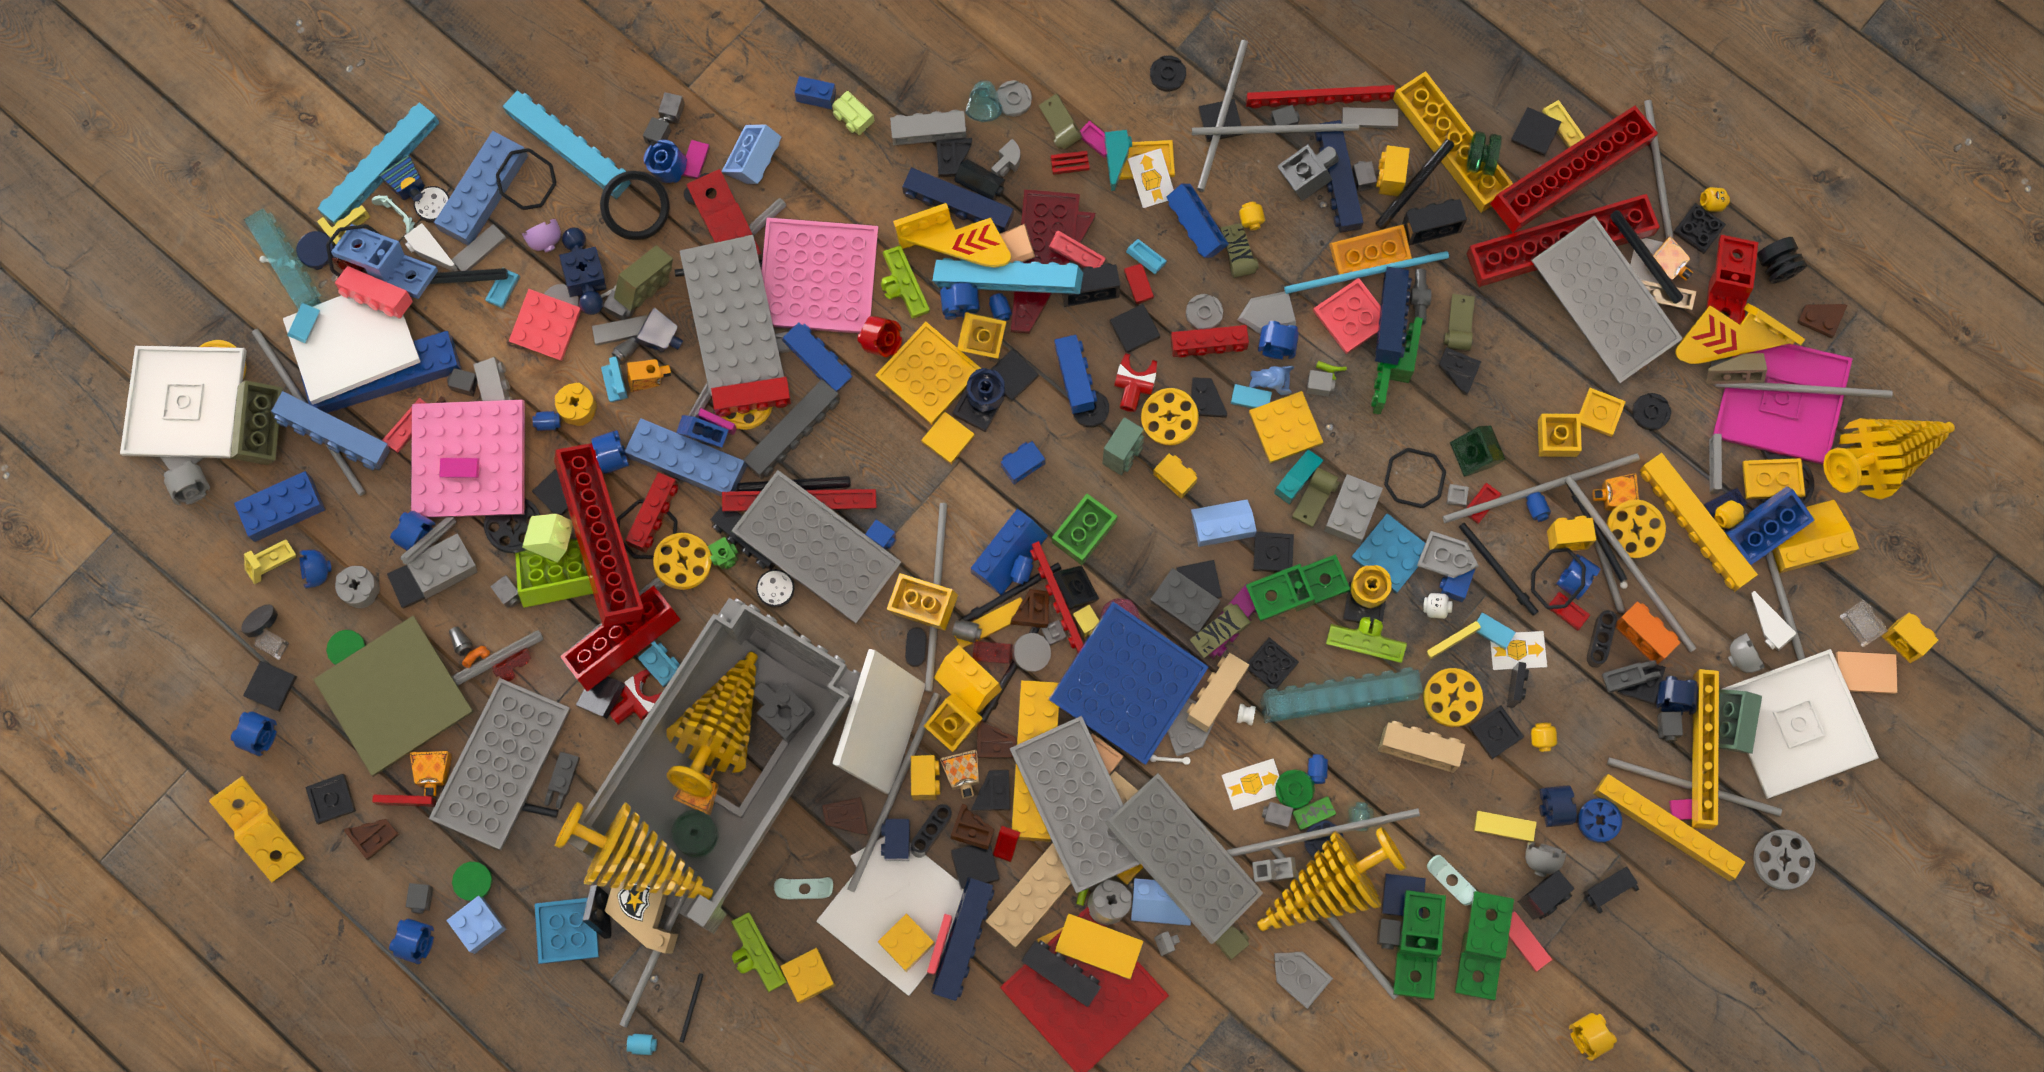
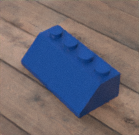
M1786 486L1745 515L1744 520L1731 529H1725L1724 532L1748 563L1752 565L1812 523L1814 518L1795 491Z
M1016 509L972 565L971 574L1002 595L1013 582V577L1010 576L1015 559H1018L1019 555L1032 558L1030 553L1032 544L1039 541L1040 545H1042L1048 535L1030 517Z

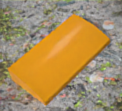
M1404 224L1329 243L1338 275L1412 259Z

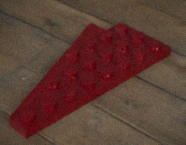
M1024 189L1021 225H1026L1035 257L1023 263L1039 262L1041 264H1049L1054 262L1060 265H1067L1071 262V260L1050 249L1049 246L1057 231L1064 233L1079 243L1084 239L1095 219L1096 213L1078 211L1080 194ZM1014 291L1011 332L1030 334L1052 293Z

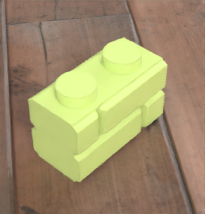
M846 91L832 105L835 118L839 121L843 120L851 133L856 132L858 135H861L875 121L874 115L849 91Z

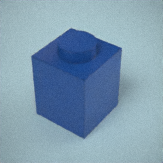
M877 519L865 533L866 536L885 550L892 548L896 542L895 532Z

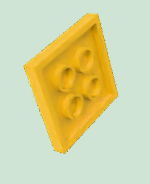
M1302 391L1249 410L1250 417L1269 463L1323 444L1322 437Z

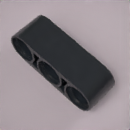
M1611 610L1603 611L1595 621L1587 653V662L1592 667H1600L1608 658L1617 623V616ZM1602 617L1609 618L1610 624H1605L1602 621ZM1598 635L1604 636L1606 643H1601L1598 640ZM1593 653H1598L1601 656V661H1596Z
M938 805L913 838L910 851L915 857H924L948 825L952 815L951 808L948 805ZM945 812L948 817L941 819L937 816V813ZM932 827L936 830V833L933 835L928 834L926 829ZM922 843L925 849L917 850L914 845Z

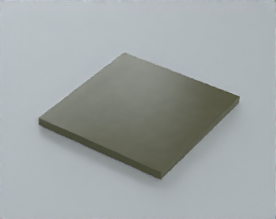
M411 616L313 679L373 777L474 712L415 616Z

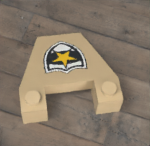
M693 875L692 881H695V875ZM625 877L618 888H611L605 912L646 948L662 953H673L678 934L658 928L668 896L662 894L667 879H665L655 894L649 893L652 880L643 892L636 891L639 878L631 890L623 889ZM675 884L672 892H676L677 884ZM686 890L683 895H688L689 890Z

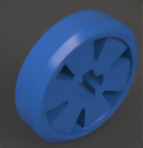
M1598 798L1588 801L1581 807L1577 816V824L1580 832L1588 840L1603 843L1613 839L1620 832L1622 816L1615 804L1606 799ZM1596 816H1597L1598 818H1599L1600 816H1602V817L1604 818V819L1602 820V822L1604 823V825H1602V824L1597 825V824H1596V821H1597Z

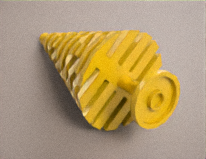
M1859 418L1849 422L1844 428H1858L1859 430L1842 434L1839 444H1861L1850 446V448L1837 447L1828 451L1823 462L1824 472L1829 483L1839 492L1848 493L1856 490L1858 486L1873 485L1874 489H1865L1860 492L1876 499L1890 497L1902 486L1900 484L1907 480L1908 477H1911L1916 469L1930 457L1933 450L1937 449L1948 438L1949 433L1955 430V426L1952 422Z
M748 652L745 660L738 661L735 667L726 673V676L721 677L700 699L693 703L692 708L689 707L683 715L666 729L667 738L670 743L674 736L680 738L675 748L682 754H684L688 744L694 746L688 757L693 760L690 768L673 766L667 772L668 780L683 792L698 797H707L711 794L712 784L701 774L704 765L710 767L715 757L721 759L715 769L717 771L726 772L730 763L735 765L732 773L741 772L746 768L749 736L747 735L750 733L752 699L754 697V690L751 688L755 687L754 676H756L757 668L754 664L758 659L756 653Z
M576 802L554 846L563 848L572 834L598 846L584 879V884L592 885L600 874L597 886L604 887L612 877L610 888H618L626 877L623 889L631 890L639 878L636 891L643 892L652 880L649 893L656 894L662 883L667 879L662 890L663 895H669L675 884H677L675 896L681 897L686 890H689L688 898H695L698 894L708 900L711 899L713 889L703 886V879L700 876L695 881H692L694 870L691 867H688L683 876L681 875L685 866V861L681 857L677 860L673 870H670L675 860L676 852L671 848L662 860L667 843L661 839L654 849L658 837L654 830L649 833L644 841L649 829V825L645 821L640 824L635 832L640 816L633 812L627 821L631 807L626 802L616 814L605 836L578 822L584 807L581 803Z
M1383 827L1376 830V836L1382 848L1360 861L1355 857V853L1345 839L1337 831H1334L1330 836L1331 842L1327 840L1322 845L1325 852L1321 853L1318 850L1315 853L1316 863L1310 860L1306 865L1308 873L1302 869L1298 873L1300 882L1295 878L1291 881L1290 887L1292 892L1288 888L1282 892L1286 906L1280 898H1277L1274 902L1277 912L1269 907L1266 911L1268 917L1259 920L1257 926L1262 932L1269 929L1272 925L1275 929L1282 928L1281 919L1287 926L1295 925L1291 914L1301 924L1307 921L1305 914L1311 921L1319 920L1318 913L1325 919L1332 917L1330 915L1331 911L1334 915L1341 916L1344 915L1342 909L1351 914L1356 912V907L1361 911L1368 910L1369 905L1374 909L1381 907V901L1378 898L1379 896L1372 881L1366 875V871L1387 858L1390 859L1399 871L1407 868L1406 863L1390 835Z

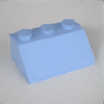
M745 125L721 172L746 184H758L763 178L766 167L771 162L774 151L779 146L781 136L767 125Z
M1248 500L1191 509L1198 547L1255 537L1256 526Z
M1134 879L1131 921L1191 925L1190 919L1155 880Z

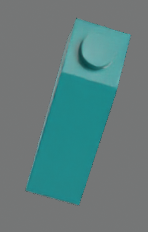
M1127 130L1105 132L1104 141L1111 191L1116 189L1129 154V147H1132V138L1128 136Z
M1308 449L1279 483L1274 494L1290 505L1324 460Z

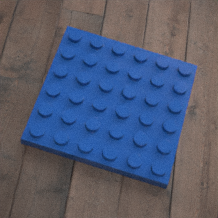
M1112 602L1048 700L1074 718L1082 716L1086 726L1146 765L1209 667L1127 610Z

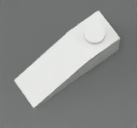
M422 223L404 236L407 240L405 245L411 253L415 251L419 257L450 271H458L455 264Z
M1754 591L1751 597L1764 637L1767 639L1764 642L1772 650L1775 648L1779 651L1796 636V632Z

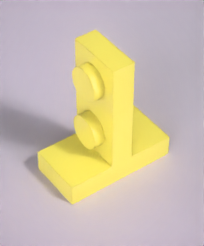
M361 205L354 208L344 219L338 220L333 227L323 217L317 222L331 238L338 228L348 227L351 224L361 225L370 218V215ZM346 231L339 232V234L333 240L335 245L339 242V240Z
M285 539L255 555L252 551L245 553V571L252 582L256 584L261 581L262 574L296 558V554Z

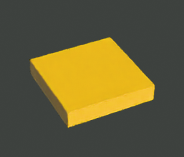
M1589 388L1579 413L1581 426L1612 437L1626 401Z
M944 412L921 442L952 464L975 434Z

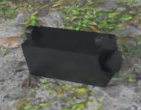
M968 159L960 164L954 178L956 183H960L994 201L1003 194L1005 189L1003 187L1005 179Z
M1626 866L1583 892L1585 895L1584 900L1589 907H1592L1600 914L1603 912L1600 906L1631 887L1635 892L1638 891V882Z

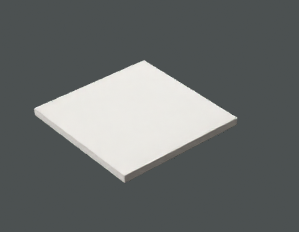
M342 295L313 306L319 309L320 312L306 343L289 337L312 405L421 362L404 314L401 318L390 317L381 310H373L367 304H359L353 298H345ZM297 313L283 318L287 333Z
M135 346L120 454L122 456L230 458L237 388L243 382L247 350L245 348Z
M869 649L833 764L889 795L901 767L924 693L925 683L876 650Z
M1831 649L1723 688L1725 690L1748 691L1762 696L1753 754H1747L1766 799L1879 758Z
M884 836L872 851L865 868L899 864L910 885L877 904L862 876L855 892L847 889L852 879L851 877L816 922L910 996L927 975L935 945L913 967L905 972L877 941L907 913L936 944L944 914L952 916V922L944 945L945 949L964 889L961 890L958 880L926 855L917 858L910 851L909 861H885V856H881V844H885Z

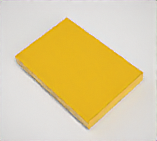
M1173 140L1132 142V147H1129V154L1119 180L1134 179L1128 158L1160 148L1169 176L1175 177Z
M1801 458L1749 460L1742 462L1746 499L1771 498L1786 486L1793 489L1798 497L1805 496Z

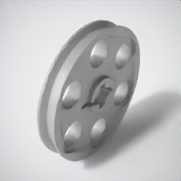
M1776 830L1762 837L1757 843L1753 862L1757 874L1766 884L1776 889L1790 890L1803 885L1809 880L1815 868V855L1810 843L1802 835L1791 830ZM1772 836L1779 837L1781 843L1778 847L1771 844ZM1792 839H1797L1800 842L1798 850L1791 847L1790 842ZM1762 851L1769 854L1768 862L1760 860L1759 855ZM1784 855L1786 859H1789V862L1785 863V865L1780 860ZM1801 857L1808 859L1809 866L1807 868L1800 866L1799 859ZM1770 870H1775L1778 873L1776 881L1769 879L1768 872ZM1789 873H1795L1797 875V883L1793 884L1789 882Z

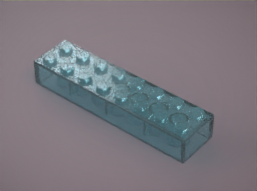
M1410 667L1401 669V672L1394 673L1391 670L1382 672V675L1374 676L1371 673L1363 675V678L1355 679L1352 676L1343 678V681L1336 682L1333 679L1324 681V684L1316 685L1314 682L1307 683L1302 688L1288 686L1282 691L1277 689L1266 690V693H1263L1260 700L1264 723L1417 700L1423 693L1419 669L1413 670Z

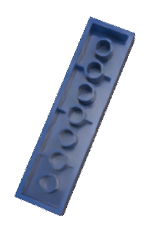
M448 331L415 340L413 342L419 355L420 363L314 405L310 402L304 384L308 403L325 413H329L447 377L453 372L454 368L462 370L453 338Z

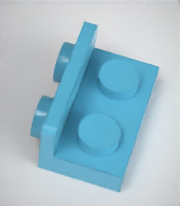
M616 356L609 358L610 365L602 366L601 370L608 399L610 402H615L628 398L620 363Z
M653 641L651 643L652 646L641 654L638 659L656 680L665 687L680 664L674 657L669 658L665 654L668 650L661 642L657 645Z

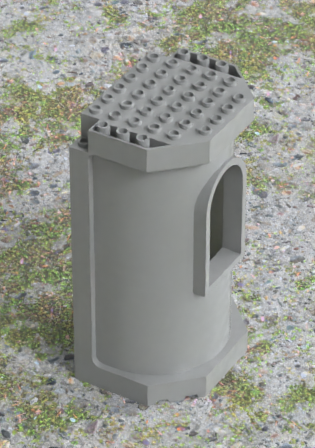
M729 598L719 614L712 615L578 821L581 825L605 836L616 814L626 802L631 807L627 821L633 812L640 816L635 832L640 824L645 821L649 825V829L644 841L649 833L654 830L658 834L654 849L661 839L667 843L662 860L671 848L676 852L675 860L670 870H673L677 860L681 857L685 861L682 872H685L688 867L696 869L698 871L696 878L700 876L703 879L702 885L713 889V896L710 900L698 894L695 898H688L687 895L679 914L693 920L694 923L712 934H715L727 915L721 909L727 895L846 707H851L861 675L855 669L853 671L848 670L845 661L839 656L835 655L833 658L824 647L820 645L815 647L810 643L811 640L804 635L797 636L789 626L785 624L783 627L780 626L774 617L768 614L765 617L756 606L752 604L747 606L737 598L735 600ZM748 652H754L757 654L758 659L754 664L757 668L756 676H754L755 687L751 689L754 690L759 684L765 683L777 692L784 684L806 703L815 714L789 743L784 739L781 741L740 807L735 806L716 794L712 813L708 815L673 799L679 789L668 780L667 772L673 766L690 768L693 760L688 757L694 746L688 744L684 754H682L675 748L680 738L674 736L670 743L667 738L666 729L683 715L689 707L692 708L693 703L700 699L721 677L726 676V673L735 667L738 661L745 660ZM573 834L567 841L592 859L598 849V846ZM671 892L665 902V905L671 909L678 897L675 896V892Z

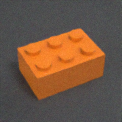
M1637 601L1617 621L1615 628L1650 661L1656 660L1658 665L1681 642L1674 632L1668 631L1664 627V623L1658 617H1654L1649 613L1650 610L1646 605L1640 604Z

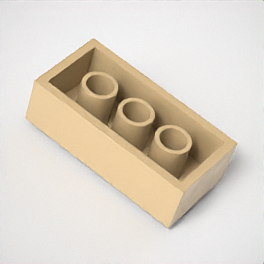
M1397 721L1388 722L1384 727L1378 747L1379 752L1454 773L1460 767L1465 744H1462L1461 740L1456 738L1445 739L1442 738L1441 734L1430 732V734L1424 733L1418 727H1411V729L1403 727L1404 724Z

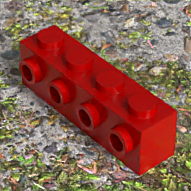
M1247 325L1171 332L1170 339L1172 357L1179 358L1190 355L1203 356L1210 353L1242 352L1247 350L1249 345Z
M787 377L711 388L715 414L721 417L729 416L731 413L736 412L745 414L749 410L755 409L764 411L769 407L775 406L777 408H784L791 404Z
M659 472L657 473L625 540L628 546L644 553L647 552L648 548H651L655 533L659 531L662 519L669 511L670 502L678 492L679 487L675 479Z

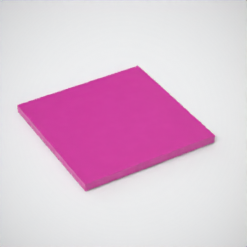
M1785 344L1749 352L1764 353L1767 366L1765 383L1846 388L1853 358L1794 344ZM1724 388L1713 435L1721 434L1722 441L1797 459L1801 458V460L1823 465L1825 455L1832 449L1844 395Z

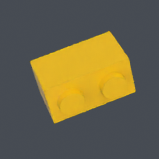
M1170 453L1153 471V475L1181 499L1197 483V474L1191 468L1183 466L1181 459L1176 455L1172 456Z

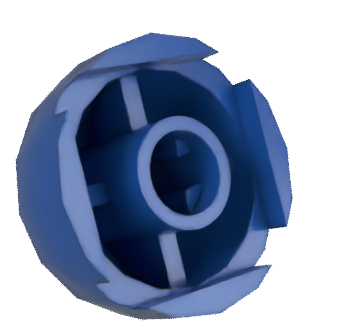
M317 550L300 551L299 554L303 555V557L299 558L302 579L306 578L307 582L303 584L305 589L320 586L326 581L328 572H331L330 560L326 561L325 556Z

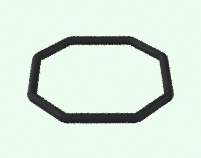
M529 148L509 152L496 173L501 196L522 210L542 207L556 186L553 165ZM530 152L549 166L553 182L541 203L529 206H522L503 192L499 176L512 155Z
M367 224L338 228L326 244L331 272L338 277L341 275L334 270L330 244L340 231L367 228L372 232L380 234Z
M1406 448L1389 459L1384 485L1394 501L1425 508L1440 499L1446 470L1435 454ZM1406 452L1433 457L1442 471L1438 495L1424 504L1398 499L1388 485L1393 460Z
M645 499L637 500L620 516H618L617 523L619 530L620 520L625 515H627L633 508H635L639 503H643ZM668 511L667 515L674 521L673 534H676L678 521L674 517V515L670 511ZM624 543L625 549L633 558L653 559L654 555H636ZM667 546L663 547V548L661 549V552H663L664 550H666L668 547H667Z
M1570 548L1551 549L1532 571L1531 592L1546 609L1566 608L1585 586L1586 566ZM1568 552L1582 567L1581 586L1565 604L1549 606L1535 591L1536 571L1552 553Z

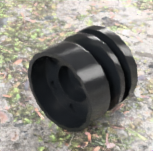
M1786 237L1773 242L1757 253L1762 267L1770 266L1765 273L1767 276H1770L1768 279L1771 284L1789 280L1807 267L1805 260L1801 261L1803 259L1802 254L1793 255L1799 249L1793 237Z

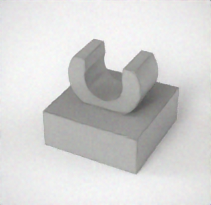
M1059 620L1048 624L1047 628H1041L1049 645L1067 639Z
M1168 931L1154 937L1161 956L1175 951L1174 945L1180 943L1178 935L1170 937Z

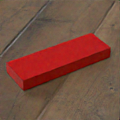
M374 794L372 802L376 805L435 807L436 805L435 798L431 796Z

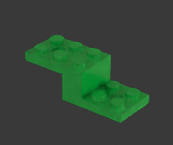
M1415 317L1413 323H1409V327L1406 330L1407 341L1404 346V356L1399 358L1398 365L1378 362L1377 371L1380 372H1378L1374 383V389L1377 390H1375L1371 400L1374 414H1381L1384 408L1389 380L1409 383L1415 369L1423 318Z
M1336 554L1301 567V564L1295 565L1246 585L1260 622L1294 608L1296 612L1351 590ZM1322 575H1328L1331 581L1328 584H1322L1319 579ZM1269 591L1277 594V598L1274 601L1266 599L1265 596Z
M1405 891L1402 931L1400 932V941L1396 954L1393 995L1434 999L1437 959L1441 956L1446 895ZM1419 909H1427L1429 917L1426 919L1421 918L1418 913ZM1415 971L1420 974L1421 979L1419 982H1413L1410 979L1411 972Z
M1477 891L1473 892L1468 930L1463 934L1454 993L1495 1001L1501 960L1506 958L1514 905L1513 898ZM1487 910H1493L1496 913L1494 921L1486 918ZM1475 971L1483 974L1481 982L1473 980V973Z

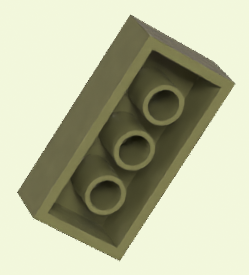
M246 380L238 385L230 459L269 465L275 461L279 424L274 419L271 410L281 395L283 387Z

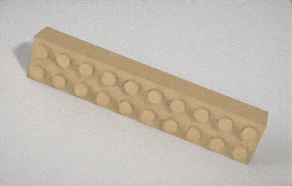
M1116 771L1111 774V780L1124 805L1138 790ZM1053 843L985 921L989 927L1015 949L1018 948L1072 884Z

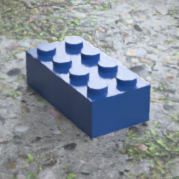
M306 471L234 503L248 537L254 542L326 510L312 477Z

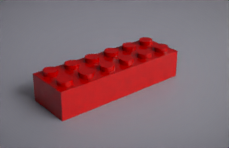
M654 585L640 595L643 605L641 620L607 627L601 625L560 656L587 692L681 620Z

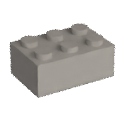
M1347 474L1324 531L1360 545L1383 488Z
M458 533L426 549L413 562L407 564L425 599L478 572Z

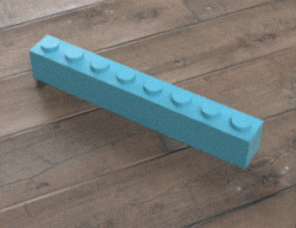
M517 90L503 105L507 115L602 189L605 188L612 178L626 172L622 168L619 170L615 167V163L607 157L605 159L602 157L601 152L593 146L591 148L588 146L587 141L583 137L575 136L569 126L561 125L556 116L553 114L548 115L543 106L534 104L531 97L526 93L521 94ZM630 180L619 184L613 190L611 196L617 200L631 184Z
M420 102L409 110V114L404 119L399 120L396 127L384 136L383 141L373 147L371 153L359 162L358 167L353 172H350L345 180L333 189L332 194L320 203V206L317 208L320 213L335 225L338 220L347 217L354 208L360 207L384 182L379 174L408 156L439 124L437 117Z
M943 258V260H936L932 281L939 288H951L952 284L970 283L973 288L976 285L977 289L1080 294L1083 272L1078 265L1073 263L1060 265L1054 262L1049 264L1031 262V264H1027L1021 261H1014L1005 266L993 268L963 259L957 261Z

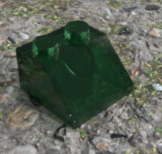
M1491 425L1478 426L1450 442L1464 477L1492 468L1506 460Z

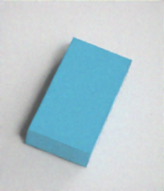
M1139 239L1130 245L1126 253L1154 274L1167 262V260Z
M507 270V279L495 280L485 299L486 302L501 309L504 308L520 278L518 274Z
M302 303L287 336L306 343L320 310Z
M1235 384L1231 404L1254 409L1270 403L1272 392Z
M1481 613L1477 620L1481 629L1476 633L1506 650L1516 632L1488 615Z

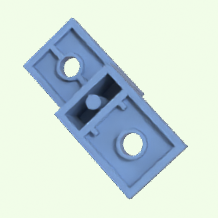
M364 228L346 230L331 251L334 257L364 267L368 275L404 289L410 296L417 299L420 298L438 272L436 266L404 255L399 241ZM362 244L361 247L354 248L355 245ZM416 275L413 279H407L408 276Z

